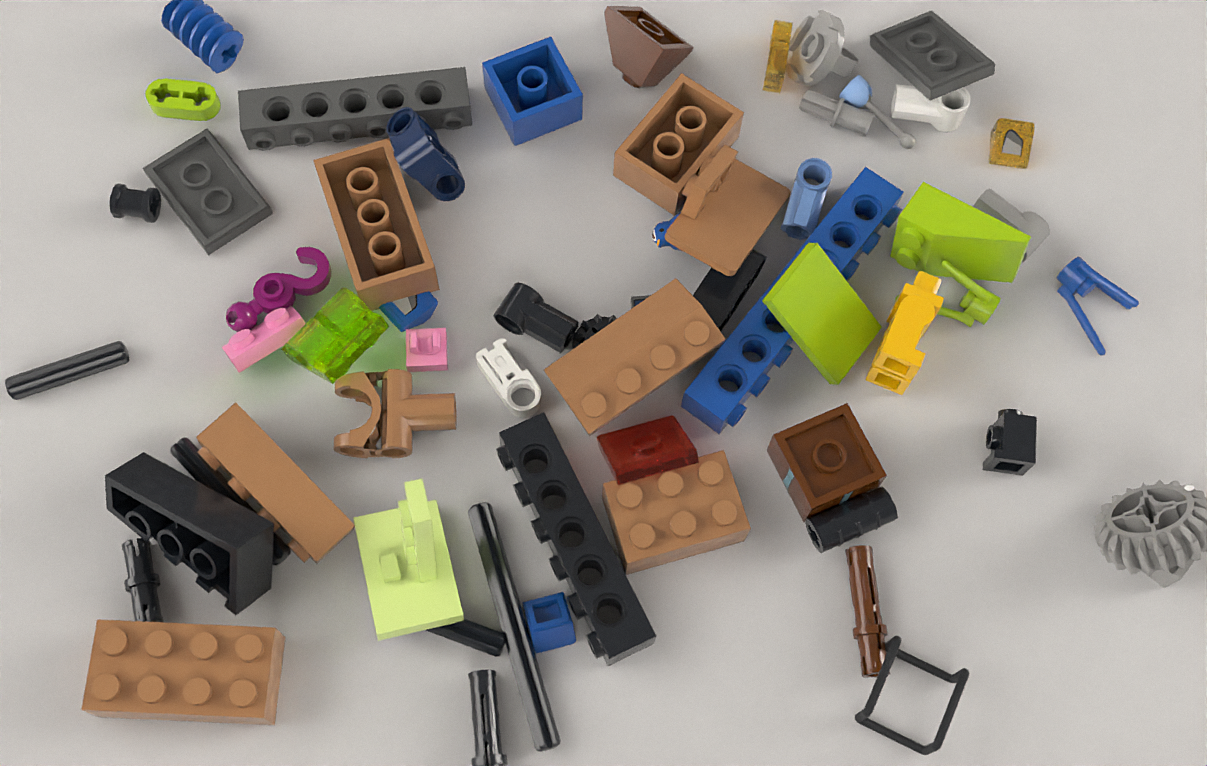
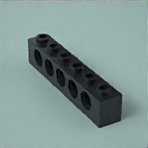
M543 412L499 432L501 447L496 448L498 458L504 470L512 469L518 480V483L513 484V487L522 507L530 505L536 519L531 521V525L540 544L548 542L554 556L549 558V562L557 580L560 582L566 579L572 594L567 596L569 605L577 620L583 617L586 620L591 633L585 636L595 658L598 659L603 656L607 666H610L653 645L656 634L545 413ZM539 459L545 462L547 467L539 473H532L525 468V465L531 460ZM549 495H558L565 501L562 507L555 510L546 508L542 502ZM576 531L581 534L583 541L578 546L568 547L561 542L560 537L565 532ZM585 568H594L600 572L602 579L597 584L587 585L581 582L578 574ZM611 605L619 610L621 618L613 624H606L598 618L597 611L603 606Z

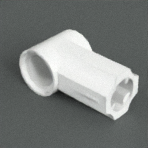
M896 84L890 115L891 118L928 122L939 131L951 132L960 126L971 98L967 89L963 87L930 101L914 86Z

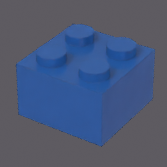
M551 36L482 62L484 88L514 146L582 120L583 94Z

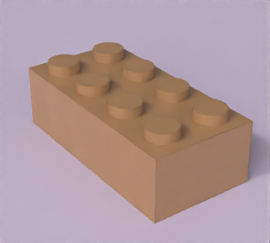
M389 138L313 160L363 313L377 310L382 304L428 291L431 293L440 290L435 265L399 165L394 157Z
M97 619L81 710L103 718L275 725L286 637L276 627Z

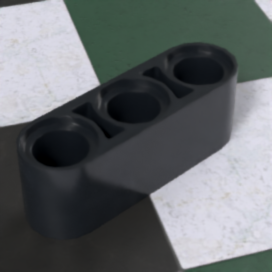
M752 249L733 276H726L711 267L693 294L720 332H722L754 283L767 259V256Z

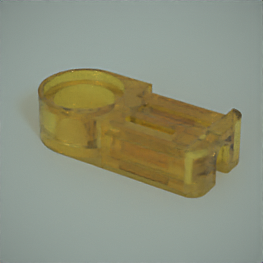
M774 20L762 88L764 91L781 93L793 22Z

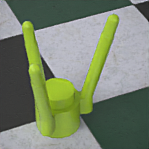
M943 261L942 267L952 274V278L964 286L967 291L958 304L964 308L963 312L941 306L937 314L959 320L969 327L972 326L975 320L984 325L994 313L1001 298L976 284L950 262Z

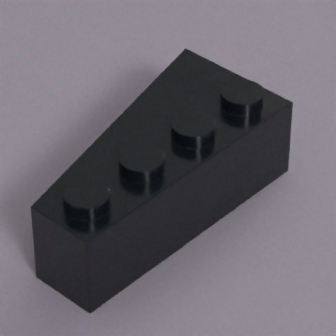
M145 452L105 475L106 509L146 542L154 538L163 551L164 557L172 564L177 566L183 562L199 575L195 583L207 593L215 589L228 599L224 607L235 616L271 589L273 522Z

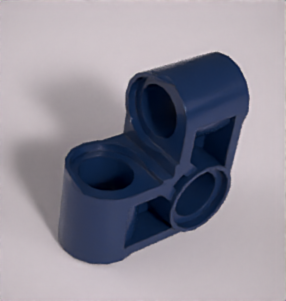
M404 107L396 111L389 119L386 131L391 140L394 157L398 164L436 199L447 202L460 197L465 189V181L455 157L441 145L437 133L411 107Z

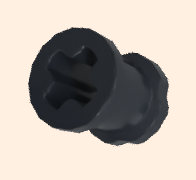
M115 184L110 195V212L114 218L121 219L126 215L141 217L146 222L154 223L158 219L161 210L160 192L157 188H148L144 191L129 189L125 184Z

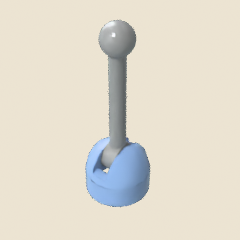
M860 75L850 81L840 93L839 98H844L846 104L856 108L863 106L868 108L900 139L903 148H912L916 142L915 137L911 134H905L871 102L872 88L868 82Z

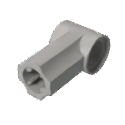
M990 188L972 206L1031 236L1022 262L1026 261L1050 234L1049 225L1040 215L1031 211L1020 212Z

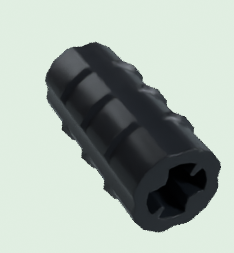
M881 486L867 493H862L860 496L847 502L844 501L842 504L829 510L825 509L824 512L807 519L805 524L813 545L820 553H823L895 521L898 518V513L890 494Z

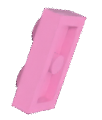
M290 305L287 309L278 308L273 310L264 318V322L251 330L244 329L237 332L222 349L240 373L307 332L309 328L301 315Z

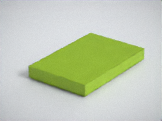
M808 243L762 300L829 384H840L882 328L818 243Z

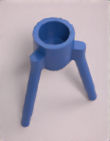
M1078 256L1068 263L1056 277L1062 284L1057 292L1067 301L1091 344H1093L1097 353L1102 356L1106 353V350L1074 295L1078 293L1081 297H1084L1097 287L1126 309L1137 307L1139 301L1100 275Z

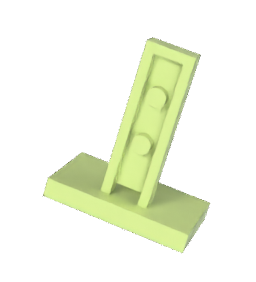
M423 479L404 482L406 500L398 501L399 508L353 517L378 641L464 621L437 500L427 501Z

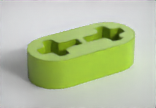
M167 78L158 79L149 84L145 91V97L152 111L157 116L165 118L207 121L214 118L221 109V103L214 87L204 82ZM166 94H170V95H171V97H166V98L164 99V97H165ZM203 97H207L208 101H203L201 106H196L195 103H199Z

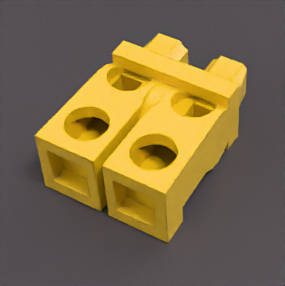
M919 271L913 285L905 283L886 320L889 326L883 334L866 376V381L903 395L920 369L926 353L915 348L944 301L943 297L936 295L942 281L940 278Z

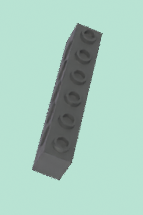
M465 67L238 91L240 131L248 150L257 149L265 151L274 147L288 145L308 146L312 143L325 141L345 142L349 139L362 137L383 138L388 135L386 126L391 116L404 107H411L433 130H457L463 126H473ZM431 102H437V103L434 104V105H427L428 103H431ZM393 106H400L399 108H396V109H389V108H391V107H393ZM356 110H362L361 112H358V113H352V112H354V111H356ZM324 114L323 116L315 117L316 115Z

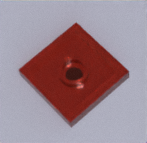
M673 415L597 436L599 450L617 485L699 463L697 449Z

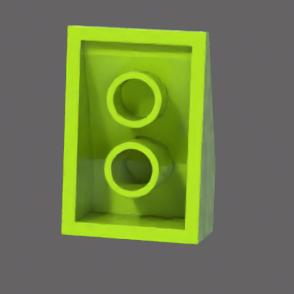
M922 182L899 215L890 257L906 269H914L918 272L923 271L933 276L953 277L952 274L942 267V262L948 261L970 279L1012 283L1016 278L1031 236Z

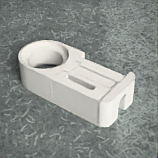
M500 338L493 342V348L489 352L486 348H483L476 353L477 366L510 413L517 417H530L541 406L540 386L528 369L522 370L511 353L506 350L508 348L507 340ZM527 388L534 393L535 399L530 405L518 406L512 401V394L517 389Z

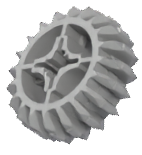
M1158 480L1154 485L1146 486L1143 483L1140 488L1134 490L1126 488L1125 494L1112 496V503L1103 504L1101 506L1102 512L1095 516L1096 525L1094 529L1096 533L1094 535L1102 555L1105 556L1107 562L1114 563L1117 570L1128 569L1131 575L1141 570H1144L1150 576L1157 570H1164L1168 573L1169 568L1175 566L1185 568L1186 561L1200 560V552L1207 551V497H1205L1203 491L1195 490L1192 484L1181 486L1178 480L1172 481L1169 484H1164L1161 480Z

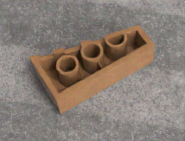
M236 402L196 437L202 447L197 453L214 471L221 467L232 478L227 484L243 501L250 497L261 508L257 514L274 523V532L281 528L292 539L287 546L304 563L311 558L318 564L354 530L355 525Z

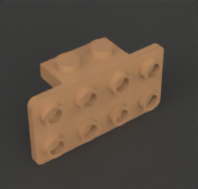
M724 144L715 157L709 154L703 162L698 175L693 174L688 180L682 192V195L686 196L687 199L681 213L667 229L665 240L679 250L709 265L714 270L726 276H733L786 203L791 192L784 185L735 159L738 151Z

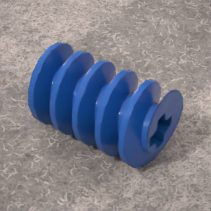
M172 0L165 6L162 12L161 22L163 27L180 40L185 47L189 48L194 55L201 58L202 62L209 66L213 72L217 74L224 72L235 62L243 46V35L234 30L230 23L224 22L223 17L218 13H214L213 8L204 4L203 0Z

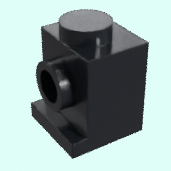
M1002 409L998 411V420L993 425H990L987 430L986 448L991 449V454L983 462L982 470L1023 476L1035 465L1037 417L1023 415V412L1017 409Z

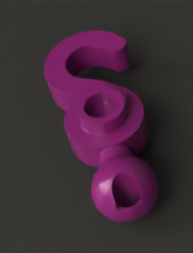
M313 247L298 248L296 254L300 263L315 265L317 267L316 273L309 278H300L284 273H268L262 276L253 288V300L248 303L238 301L231 304L227 309V325L236 332L244 329L251 330L255 327L258 315L262 312L269 314L278 308L287 309L289 306H293L296 294L309 296L323 291L328 286L332 277L331 266L326 255Z

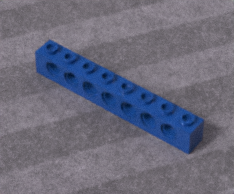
M865 167L685 390L681 407L719 435L727 424L734 427L747 410V407L743 405L751 394L755 397L761 394L771 379L767 376V373L774 365L780 368L794 349L789 346L793 341L792 337L763 303L764 297L808 243H818L848 282L860 265L856 260L861 253L864 252L869 255L881 238V235L878 234L879 230L883 225L890 228L900 215L902 208L898 204L904 191ZM857 214L864 215L869 220L860 219ZM834 241H842L848 247H840ZM774 323L781 326L784 331L779 333L773 332L766 325ZM754 352L759 355L761 361H749L744 357L743 353ZM731 381L737 385L738 390L734 392L726 391L719 383Z

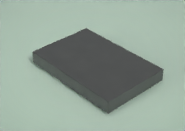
M932 10L870 35V46L930 101L995 74V63Z
M208 128L142 168L208 256L273 214L269 204Z

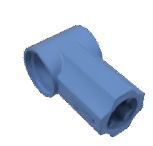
M806 159L798 168L781 230L788 234V237L798 240L808 239L816 229L826 192L832 179L831 167L822 159ZM804 179H814L820 185H810Z

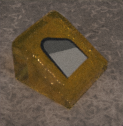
M999 118L990 134L989 164L1026 169L1028 167L1035 124Z

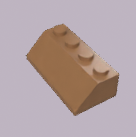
M675 278L545 368L544 372L588 435L591 436L721 346L725 341V337L703 306Z

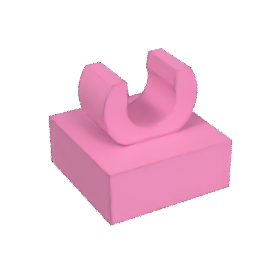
M446 328L406 329V367L408 372L448 370Z

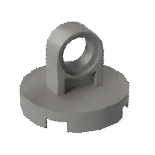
M824 10L818 11L819 15L816 18L806 17L796 29L788 46V50L793 52L791 64L786 62L785 66L788 77L804 86L816 85L825 79L830 71L848 77L859 61L855 55L842 47L844 43V26L841 19Z

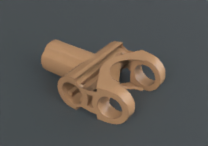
M388 369V371L368 373L361 371L342 375L335 380V394L337 396L355 399L357 402H364L372 408L371 416L364 425L350 430V433H342L334 437L333 450L341 455L357 458H403L412 454V431L456 430L457 410L455 393L412 395V374L406 370ZM382 380V405L380 404L379 395L374 389L375 386H378V381ZM381 437V450H377L376 444Z

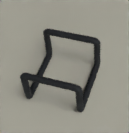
M894 636L885 644L887 655L865 708L855 715V721L922 755H928L938 751L943 744L968 680L969 670L962 668L952 675L900 650L901 637ZM895 657L949 683H956L935 739L926 746L867 718L875 708Z

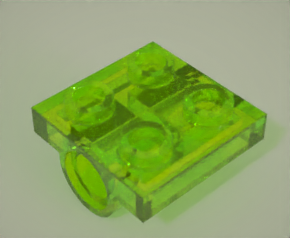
M342 287L313 318L285 343L281 350L289 360L334 384L339 377L348 372L350 366L368 348L377 342L378 338L389 328V325L381 315L371 311L355 293Z

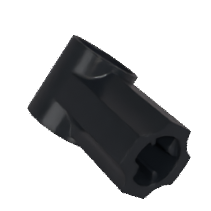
M516 282L493 315L496 322L507 331L516 335L526 333L559 353H562L569 346L579 322L545 303L542 296L536 290L520 282Z

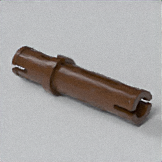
M859 545L845 549L856 627L853 628V638L858 640L862 677L875 678L878 676L886 657L884 637L888 635L887 626L882 623L880 602L873 564V549L868 545Z

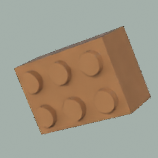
M681 73L615 151L613 176L675 216L687 199L686 196L682 195L685 185L693 174L698 175L706 157L709 154L715 157L724 144L731 147L739 137L744 112Z
M724 450L603 483L602 501L626 575L744 542L751 529Z

